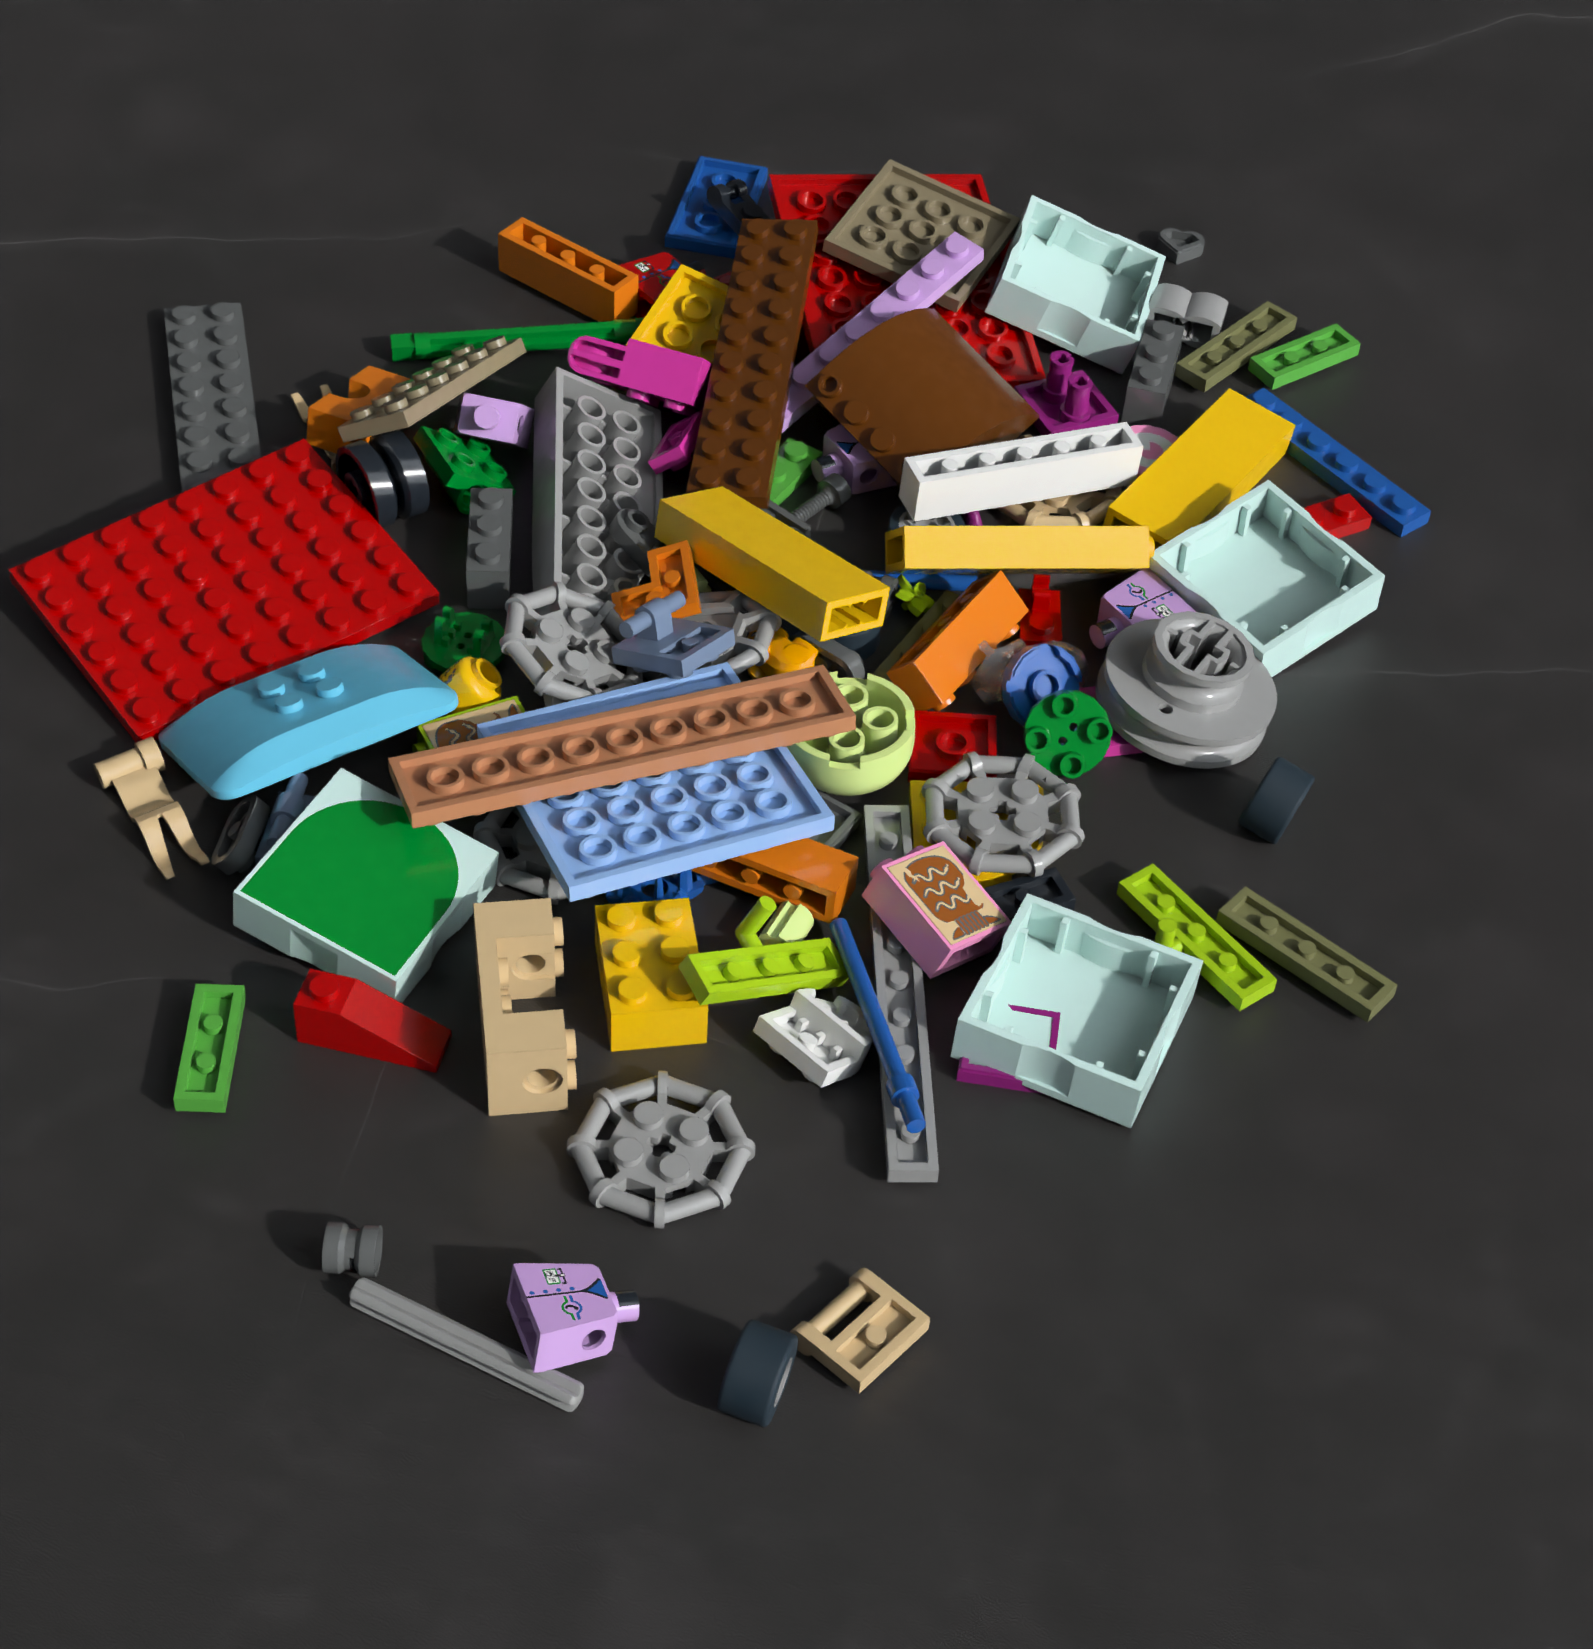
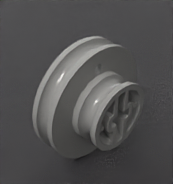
M1191 611L1173 613L1161 619L1144 620L1121 630L1113 638L1107 649L1104 663L1099 670L1095 684L1096 699L1105 709L1112 728L1121 737L1139 750L1155 758L1191 768H1221L1239 763L1248 758L1261 744L1277 705V692L1273 679L1264 664L1254 656L1253 647L1244 634L1225 620L1210 614Z

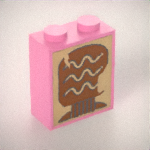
M944 841L924 848L922 845L917 846L907 853L906 856L897 860L892 858L883 860L871 871L870 877L872 880L861 895L930 979L992 952L1012 922Z

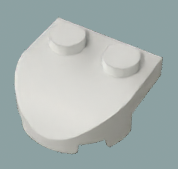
M815 989L796 990L789 1006L760 1015L753 1032L767 1042L771 1050L785 1057L802 1071L806 1079L821 1088L855 1075L860 1070L873 1042L861 1008L842 996H837L834 1002L815 998Z

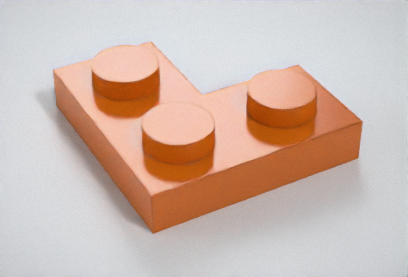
M687 540L647 551L651 576L650 583L611 593L612 602L616 604L614 609L624 621L634 616L635 610L654 598H664L674 591H680L684 594L686 604L671 613L673 618L682 619L702 613L692 550Z

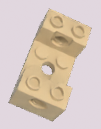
M551 898L473 903L476 971L489 1116L568 1110V1090L577 1089L575 1060H567L576 1059L577 1057L575 1030L565 1029L563 1009L512 1013L511 1000L556 997L555 977H564L562 948L555 949V946L564 945L562 917H553Z

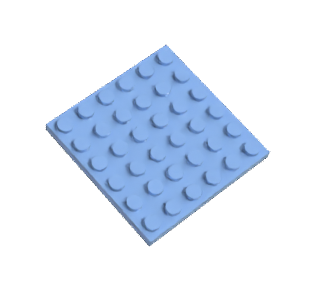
M725 662L694 670L691 676L682 679L664 677L477 724L478 739L740 683L741 681L729 663ZM782 746L754 752L746 756H736L701 766L687 767L665 772L661 775L642 777L620 782L616 785H606L579 791L571 795H562L516 806L570 902L833 831L835 818L787 747Z

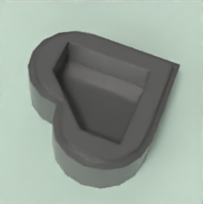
M1165 228L1158 233L1156 246L1170 261L1178 265L1201 256L1204 250L1205 239L1201 234L1194 231L1182 232L1175 228Z

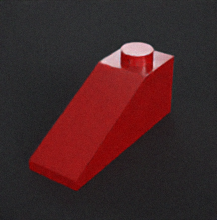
M311 968L293 1003L297 1042L437 1073L452 1037L450 1029L356 978Z

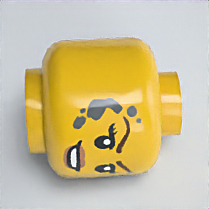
M464 657L439 677L441 681L455 690L459 700L458 707L446 715L499 701L501 697L502 679L500 673L491 662L483 658Z

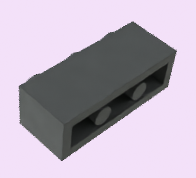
M1147 319L1128 382L1121 423L1127 422L1132 426L1151 425L1160 428L1174 378L1176 363L1179 359L1185 326L1175 325L1163 320Z
M493 487L471 488L466 561L468 609H505V603L510 597L513 547L512 489Z

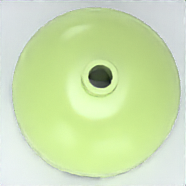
M838 671L830 672L829 674L856 715V730L836 734L831 737L799 742L786 747L816 789L841 796H856L874 792L895 780L910 760L915 741L914 706L904 691L884 678L869 673L867 680L860 678H837Z

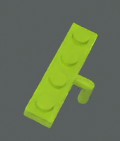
M1154 863L1118 883L1116 894L1156 932L1154 942L1204 960L1200 974L1238 1011L1243 1010L1274 991L1277 979Z
M762 896L737 926L735 935L742 948L687 954L678 966L700 1005L789 994L805 988L818 990L840 987L846 983L849 977L841 956L830 938L763 945L756 933L777 907L775 901L768 896Z

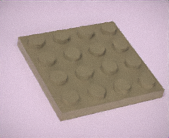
M889 159L825 238L822 251L863 269L874 276L894 283L955 231L984 249V260L934 302L957 313L1011 240L1021 218Z

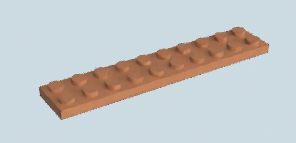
M823 664L388 758V765L392 781L410 824L414 829L467 816L481 815L512 806L526 805L557 796L571 795L579 791L606 785H616L620 782L642 777L661 775L665 772L687 767L701 766L736 756H746L754 752L781 746H791L795 743L817 738L831 737L836 734L856 730V715Z

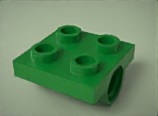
M421 426L413 439L424 453L427 465L461 513L469 515L471 488L493 487L512 489L513 496L517 492L506 477L508 475L506 470L496 463L490 454L491 449L483 441L473 437L467 440L456 436L447 429L439 428L435 430L425 426Z

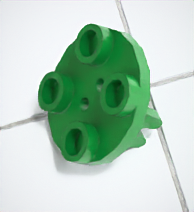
M445 605L442 610V617L436 616L435 621L426 628L422 637L424 664L430 669H437L444 673L458 660L470 656L486 659L496 667L505 657L499 644L505 630L496 620L484 614L472 612L455 613L453 607Z
M1059 690L1045 695L1031 708L1025 720L1024 742L1028 753L1034 755L1035 761L1056 776L1077 778L1084 772L1090 771L1104 758L1110 746L1113 729L1105 709L1094 697L1079 690ZM1071 723L1077 724L1075 729H1069V725ZM1060 737L1066 738L1064 743L1058 742Z

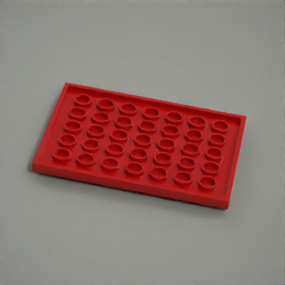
M769 174L767 186L775 218L784 220H817L818 224L817 242L802 319L810 354L893 284L822 251L825 238L877 174ZM924 174L991 205L981 174ZM1004 248L957 313L936 303H933L928 308L935 309L1014 389V386L1046 379L1032 333L985 312L1006 255Z
M305 438L8 569L10 581L135 742L151 736L155 741L158 740L159 733L204 700L223 690L315 654L343 646L355 645L439 604V591Z

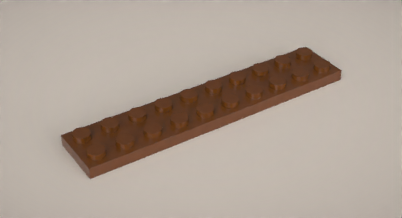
M742 219L686 494L723 486L759 509H768L817 242V220Z

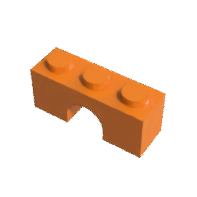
M370 365L349 379L348 398L328 393L308 407L306 441L312 446L333 453H337L338 448L359 440L369 443L370 437L343 443L337 427L352 419L350 416L351 411L366 405H372L371 399L388 392H393L391 387L411 379Z

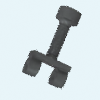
M831 473L818 483V493L792 512H788L771 500H769L768 509L761 510L811 539V526L805 523V521L826 506L831 509H837L851 499V489L841 475Z

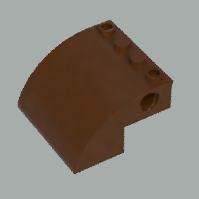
M931 308L914 309L879 324L844 349L805 385L823 409L865 448L890 474L892 480L899 487L905 457L1015 440L1040 417L935 309Z

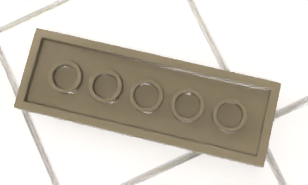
M503 335L483 342V347L474 349L471 343L453 349L451 351L452 355L433 361L431 363L433 367L420 370L412 374L413 379L391 387L393 392H388L371 399L372 405H366L351 411L350 416L352 419L337 427L343 443L410 427L526 353L522 338L506 341Z

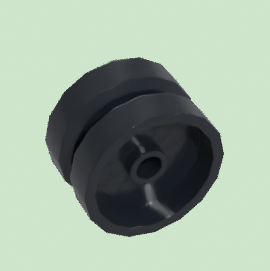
M395 430L371 436L369 444L359 440L337 449L335 457L337 476L383 528L395 524L396 517L405 520L428 510L430 493L426 473L416 450L402 431Z

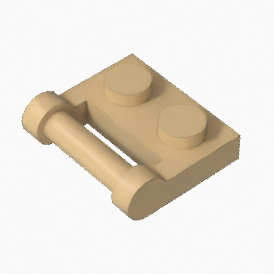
M860 1268L849 1278V1286L809 1322L801 1321L790 1333L795 1334L798 1338L797 1350L806 1356L812 1355L860 1394L929 1329L930 1317L867 1268ZM871 1301L873 1303L832 1341L825 1336L861 1302Z

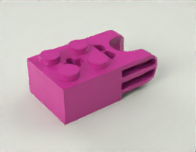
M581 336L570 345L567 356L570 367L575 372L588 377L600 385L626 391V397L654 408H658L659 402H664L663 407L688 417L700 410L703 411L712 363L704 358L629 338L627 346L592 336Z

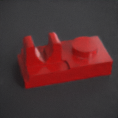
M1033 574L1031 589H1018L1017 594L1029 610L1018 622L1020 627L1018 630L1019 651L1026 646L1039 643L1062 647L1060 591L1049 590L1050 575Z

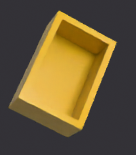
M689 898L595 905V947L611 1052L707 1043L708 1004L700 1005L678 967L687 954L699 953Z

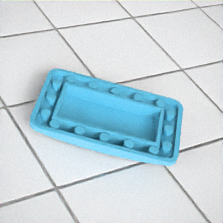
M381 644L350 645L315 654L223 690L204 700L159 733L158 739L161 748L212 797L229 800L242 797L446 715L458 707L459 700L455 690L398 647Z

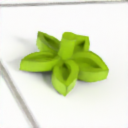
M902 574L897 577L902 589L895 596L904 601L901 607L904 610L909 609L916 617L922 612L926 613L935 602L925 594V583L918 582L912 587Z

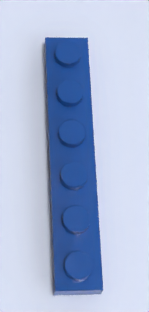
M1262 388L1246 396V398L1296 425L1286 451L1289 455L1341 494L1350 493L1373 518L1401 538L1428 523L1431 510L1267 389Z

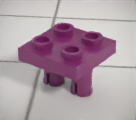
M1059 350L1050 354L1049 372L1046 379L1014 386V390L1039 414L1040 417L1033 423L1035 428L1041 435H1048L1118 423L1119 414L1094 385L1092 380H1090L1089 376L1083 370L1072 372L1074 358L1067 351Z

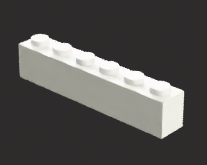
M1122 422L905 457L899 498L913 521H920L1128 486L1137 478L1144 446L1129 424Z

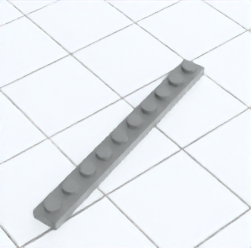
M864 805L863 828L867 886L872 880L870 877L871 871L880 862L887 858L897 860L906 856L912 850L909 805ZM869 905L874 991L905 1071L913 1076L920 1096L917 1101L926 1122L925 1128L918 1133L907 1131L899 1108L892 1105L887 1093L886 1083L888 1079L879 1058L887 1182H937L939 1164L923 971Z

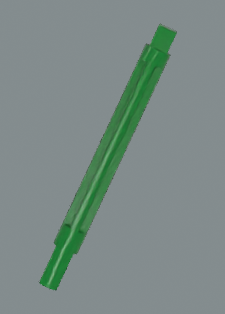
M644 318L454 332L390 334L392 361L446 357L452 355L451 351L457 347L472 343L474 349L483 347V342L503 335L506 341L521 337L526 351L570 348L574 340L581 336H592L626 346L629 338L632 337Z

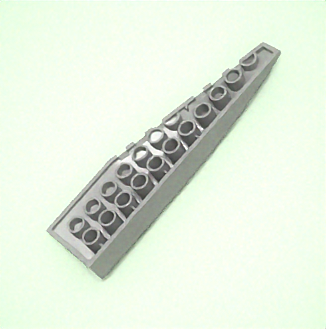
M556 367L535 397L533 592L546 588L551 582L557 581L563 582L566 588L605 603L608 600L612 602L611 593L639 586L640 580L645 574L613 539L609 531V525L621 509L628 508L643 512L648 517L650 523L656 528L659 501L663 499V473L661 472L656 475L648 464V460L662 440L661 410ZM549 605L534 609L541 616L551 613ZM603 623L601 626L612 638V640L618 644L619 641L614 637V635ZM567 646L569 650H576L571 646ZM567 679L563 680V682H566L571 685H574L575 683ZM602 685V686H599V687H596V688H600L601 690H604L605 685ZM543 694L545 707L566 702Z

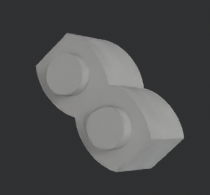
M1162 283L1158 284L1153 292L1149 303L1150 312L1147 319L1163 320L1175 325L1185 326L1182 342L1191 347L1199 348L1221 333L1228 301L1213 293H1191L1179 285Z

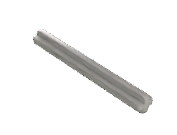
M360 1278L351 1288L349 1303L352 1307L562 1410L573 1412L583 1398L584 1385L582 1382L555 1369L533 1373L526 1355L372 1280Z

